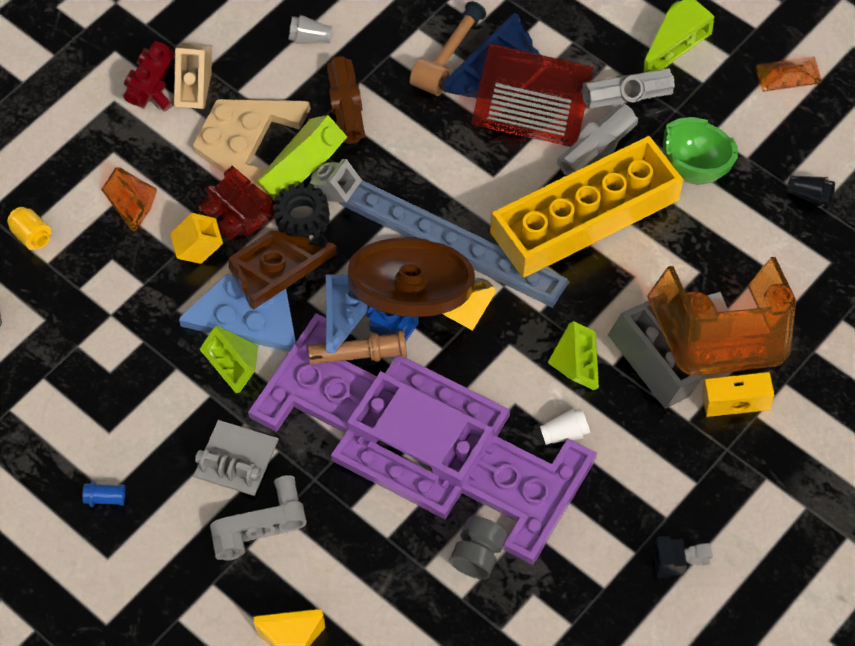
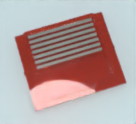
M489 43L471 125L571 147L578 141L586 109L581 93L583 83L591 82L594 67Z

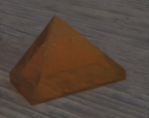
M815 56L757 64L756 66L763 92L821 84L822 81Z
M115 167L101 189L131 231H136L151 210L157 192L155 187L120 167Z

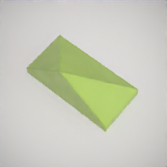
M573 321L569 323L548 364L572 381L592 390L599 388L596 332Z
M215 326L200 348V351L233 391L240 393L256 370L258 346L220 326Z

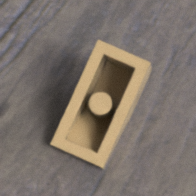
M182 43L175 48L174 107L205 108L212 71V45Z

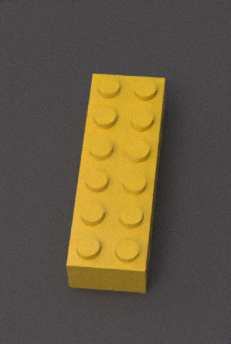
M647 136L493 211L490 233L521 277L525 278L679 201L684 179L651 137Z

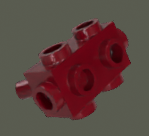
M157 41L154 42L149 50L144 48L136 63L140 66L136 71L131 69L123 83L127 87L123 98L129 104L145 109L148 102L154 100L163 112L171 108L173 104L162 93L166 87L162 80L171 67L175 51L171 50L164 43Z

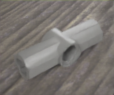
M666 68L585 82L581 90L582 100L586 108L591 109L673 94L675 87L674 76L671 74L670 69ZM629 81L632 86V91L627 96L624 91V86Z
M618 104L598 123L594 121L589 123L580 133L578 141L558 158L557 164L563 174L567 176L596 162L598 159L600 160L612 154L617 147L618 141L638 124V118L633 110L626 104Z

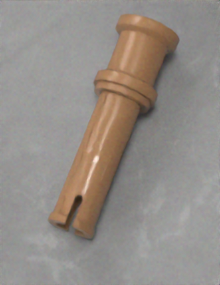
M404 329L399 330L396 334L378 335L377 333H372L367 339L344 341L335 353H326V343L308 345L310 365L371 358L375 362L385 357L401 356L402 359L407 358Z

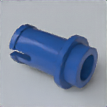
M91 481L90 484H84L83 503L89 504L90 507H94L95 504L124 506V484L105 485L96 484L95 481Z

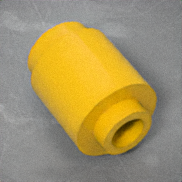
M18 207L10 213L7 220L10 231L29 250L41 249L49 243L52 230L32 209Z

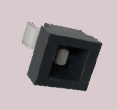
M670 536L657 537L653 547L657 578L682 576L685 573L687 562L695 565H709V558L713 557L711 544H699L684 549L683 539L671 540Z

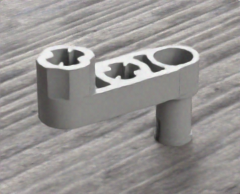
M287 475L279 477L274 481L279 506L221 518L210 525L215 557L217 559L226 561L237 559L245 554V541L287 533L306 525L304 507L298 499L295 477Z

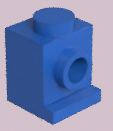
M369 307L367 312L370 331L378 335L396 334L399 330L404 329L407 341L419 324L418 317L389 314Z

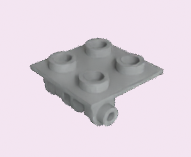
M218 420L206 449L197 452L195 462L199 464L194 477L255 496L279 439Z

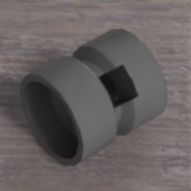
M470 516L467 518L460 534V538L463 541L456 543L449 562L455 569L467 576L477 579H488L497 561L494 553L501 552L507 538V532L499 524L489 519Z

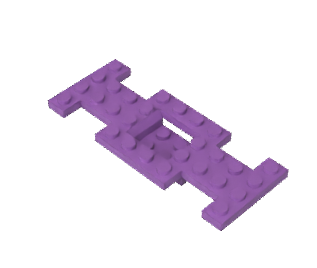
M316 313L248 411L249 418L276 432L293 407L345 433L331 454L333 462L445 520L462 493L517 521L504 543V550L534 565L595 462L597 453L567 439L554 462L550 464L497 437L510 416V409L407 358L402 359L401 356H396L385 373L380 371L378 376L347 361L310 365L308 345L326 343V318ZM380 440L431 466L433 473L376 444L377 441Z

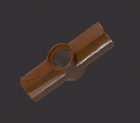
M344 56L335 57L331 62L327 63L331 87L329 94L333 115H336L337 126L347 136L344 141L348 144L358 143L360 139L365 137L359 85H356L352 61Z

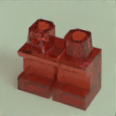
M232 165L224 172L225 178L215 187L209 186L206 188L208 197L198 206L201 215L217 218L221 214L225 217L218 223V227L221 233L229 240L241 232L248 237L274 216L272 199L254 183L251 184V181Z

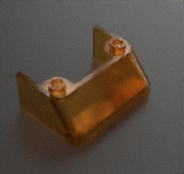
M770 257L748 285V289L757 305L755 309L717 312L714 303L705 294L685 292L674 266L666 268L647 295V298L676 364L684 373L698 376L782 365L790 356L796 298L776 257Z

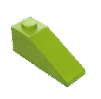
M696 0L675 2L669 8L645 58L644 72L666 68L710 36L713 29L714 15Z
M329 115L310 119L256 182L274 201L276 195L281 197L280 191L283 188L287 192L289 191L288 185L293 184L294 188H296L300 182H303L327 161L347 136Z

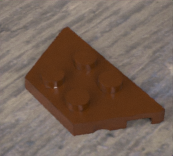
M271 230L229 257L228 268L250 308L254 310L334 257L337 245L327 242L325 248L310 245L309 238L289 236L286 233Z

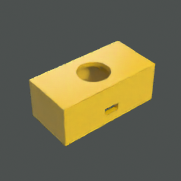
M770 372L705 379L702 396L706 417L771 410L774 391ZM743 382L742 386H734V383Z

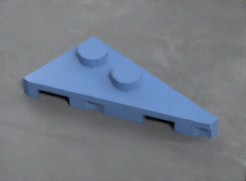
M326 275V353H335L370 307L353 294L348 285V275Z

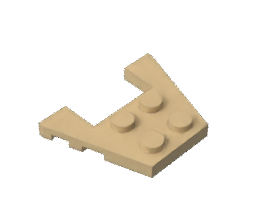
M217 99L193 144L194 153L221 172H227L235 178L238 184L242 187H248L255 192V196L265 201L268 194L256 182L265 169L252 166L250 163L270 123L276 122L300 130L310 111V103L307 101Z

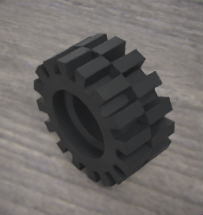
M304 182L299 183V188H294L293 184L288 185V192L283 188L280 191L281 197L276 195L274 199L275 204H273L278 231L284 232L289 236L309 238V241L310 235H313L315 239L320 237L319 230L324 233L327 229L326 224L329 225L330 222L329 205L326 195H323L319 187L315 190L313 184L309 183L308 187L305 188ZM299 206H308L313 209V213L306 218L297 219L290 215V212Z

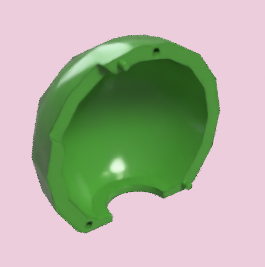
M695 117L679 118L666 125L663 139V154L684 179L683 182L701 185L712 183L730 171L738 158V146L733 136L730 138L724 131L709 124L708 120Z

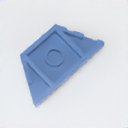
M226 274L179 319L181 327L211 333L215 326H220L253 344L290 352L296 343L286 289L253 310L250 308L233 275Z

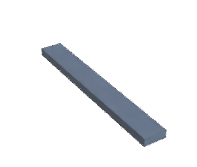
M363 180L346 203L339 202L340 205L408 238L426 239L447 245L463 254L470 261L475 271L553 308L568 284L567 278L546 268L522 278L500 246Z

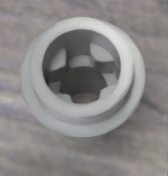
M302 15L299 18L292 17L289 40L296 41V44L330 43L332 26L322 24Z

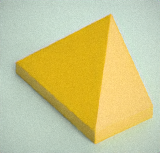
M488 280L474 283L470 298L460 307L443 313V315L473 331L495 294L494 286Z
M322 609L253 617L257 635L271 646H310L325 629Z

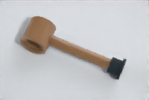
M468 1L466 3L465 11L462 14V21L435 60L430 61L421 57L416 62L410 76L411 85L436 96L443 92L442 83L450 76V70L444 67L470 28L486 17V10L481 4L475 1Z

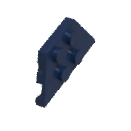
M514 13L442 83V90L445 93L506 103L507 100L494 98L493 94L508 98L513 96L494 92V89L517 93L518 91L496 87V83L521 89L543 67V59L539 51L533 47L529 33L524 31L519 15Z

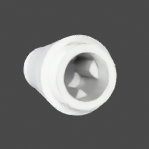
M572 408L545 425L540 426L546 445L565 442L567 439H584V435L591 433L582 408L576 411Z

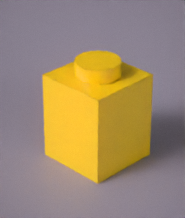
M190 213L170 233L176 258L202 264L223 244L216 218Z

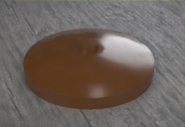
M391 238L380 240L358 250L352 256L348 265V285L353 294L363 303L374 309L399 316L426 317L447 313L463 305L472 295L475 273L470 261L457 250L426 239Z

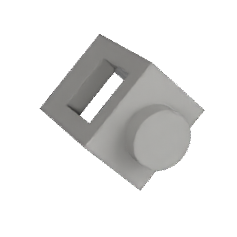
M342 159L340 163L325 162L312 173L310 184L314 185L315 190L319 187L323 195H326L327 201L346 203L362 179L347 159ZM338 183H343L344 186L341 188Z

